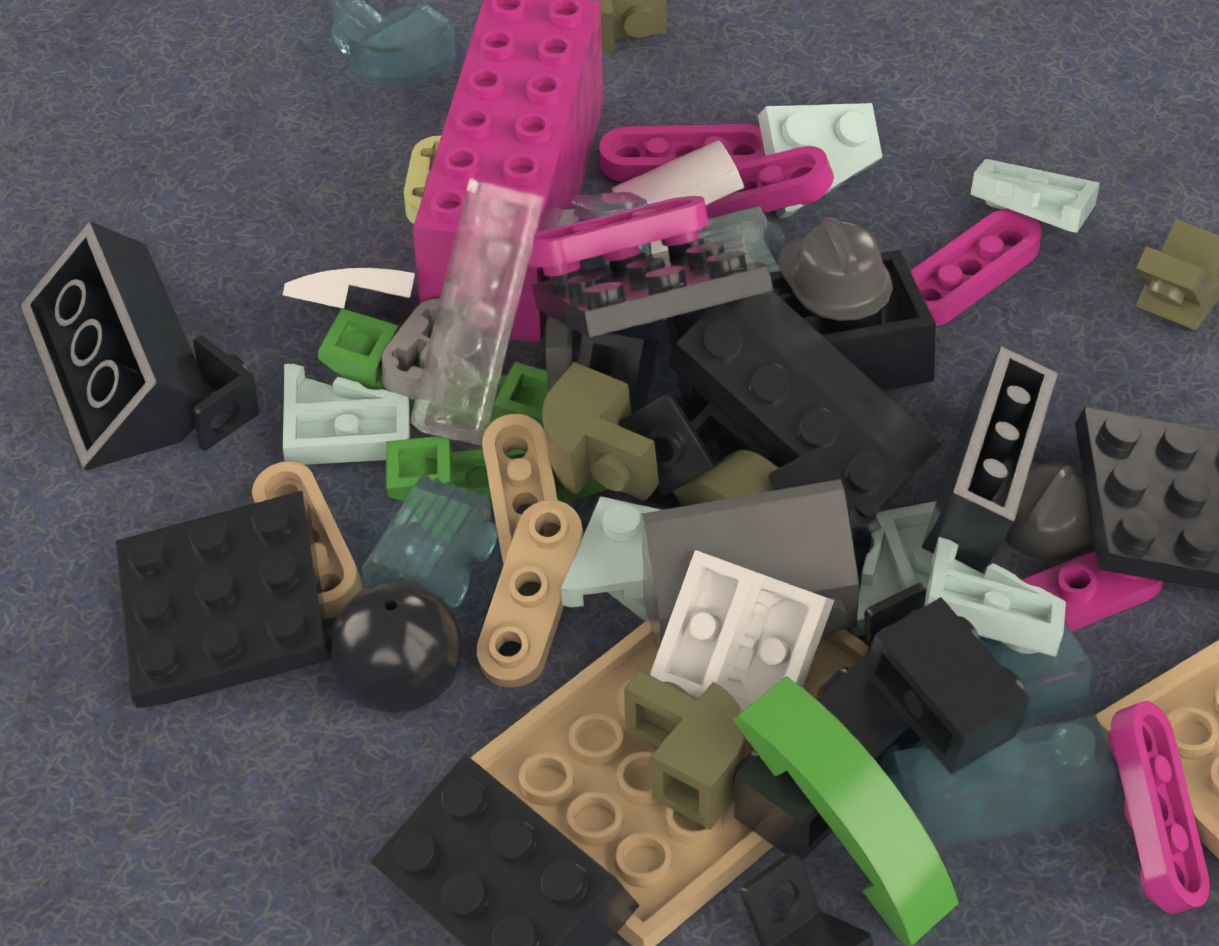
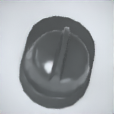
M834 218L825 219L821 226L814 228L805 238L793 241L783 248L777 258L779 270L791 287L795 297L805 309L820 317L839 321L857 320L877 313L888 303L893 290L890 274L882 263L877 240L868 230L855 224L838 222Z
M1050 462L1032 468L1026 479L1015 520L997 550L1015 553L1024 558L1042 563H1065L1088 554L1094 546L1085 484L1077 476L1076 468L1068 465L1064 466L1060 462Z

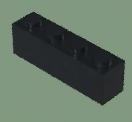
M1002 346L999 348L970 399L921 548L934 554L938 538L949 539L959 545L955 560L983 574L1015 520L1058 375L1057 372Z
M913 609L908 615L914 613L915 610ZM872 641L867 653L851 668L842 667L832 676L824 693L817 701L850 731L889 777L924 742L864 673L873 644ZM755 750L750 752L741 761L733 777V784L735 785L734 818L784 854L793 853L803 861L833 832L788 771L775 777Z

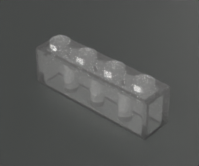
M472 178L469 179L410 423L421 432L482 446V439L488 427L544 197Z

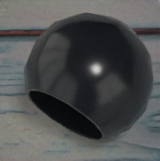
M399 580L378 582L357 593L339 610L332 627L329 642L331 666L348 695L368 708L392 713L412 711L436 700L453 683L463 650L460 628L454 614L444 600L422 586Z

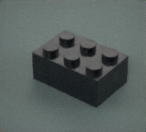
M466 754L463 755L370 861L400 891L464 946H606L640 906L616 877Z

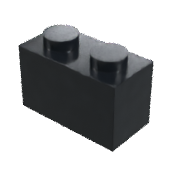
M942 597L875 634L864 673L951 775L1017 736L1030 702V697L1025 693L1021 680L1010 668L1001 666L981 643L980 637L970 621L962 616H958Z

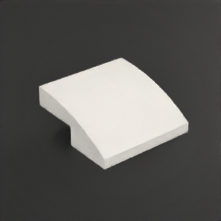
M717 140L611 189L621 211L686 196L704 197L705 205L745 187L732 158L721 141Z
M379 268L330 270L303 276L285 283L282 295L344 309L349 285L410 298L415 273Z
M695 550L650 675L662 682L675 683L690 696L698 699L711 683L715 682L729 692L738 703L741 711L786 676L803 688L834 600Z

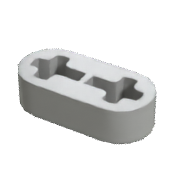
M438 298L424 301L415 308L385 347L382 354V385L387 391L408 396L409 400L427 396L434 390L466 344L467 314L462 306L452 300ZM429 330L437 331L432 339L429 338ZM417 359H420V368L411 367Z

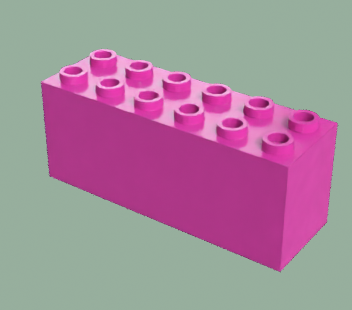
M483 0L413 225L420 304L424 301L438 298L456 302L462 306L467 314L468 335L532 342L542 341L547 314L536 309L532 284L550 280V277L544 275L543 268L529 266L524 240L535 233L557 228L564 209H575L576 211L604 104L600 1Z

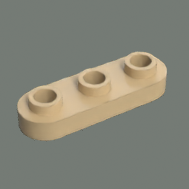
M508 414L497 418L487 427L482 439L503 565L521 514H518L516 509L524 504L533 505L545 500L558 501L544 430L535 419L523 414ZM513 449H522L527 452L523 457L517 459L506 457V454ZM548 523L539 529L538 534L544 537H551L557 534L561 527L554 523ZM527 582L520 587L519 592L535 595L540 590L541 585L536 582Z
M285 461L271 465L256 478L252 487L253 500L257 503L303 491L310 507L325 617H337L339 610L357 593L363 590L362 579L311 470L307 466L294 461Z
M557 500L537 502L527 508L518 521L477 643V657L481 670L485 677L496 685L508 688L521 687L536 680L544 669L564 608L562 605L561 587L584 536L579 515L571 506ZM548 523H554L561 527L559 532L551 537H544L538 534L539 529ZM527 582H536L541 585L540 590L535 595L523 596L518 593L520 587ZM514 641L522 645L520 651L513 656L507 657L498 653L500 647L506 642Z

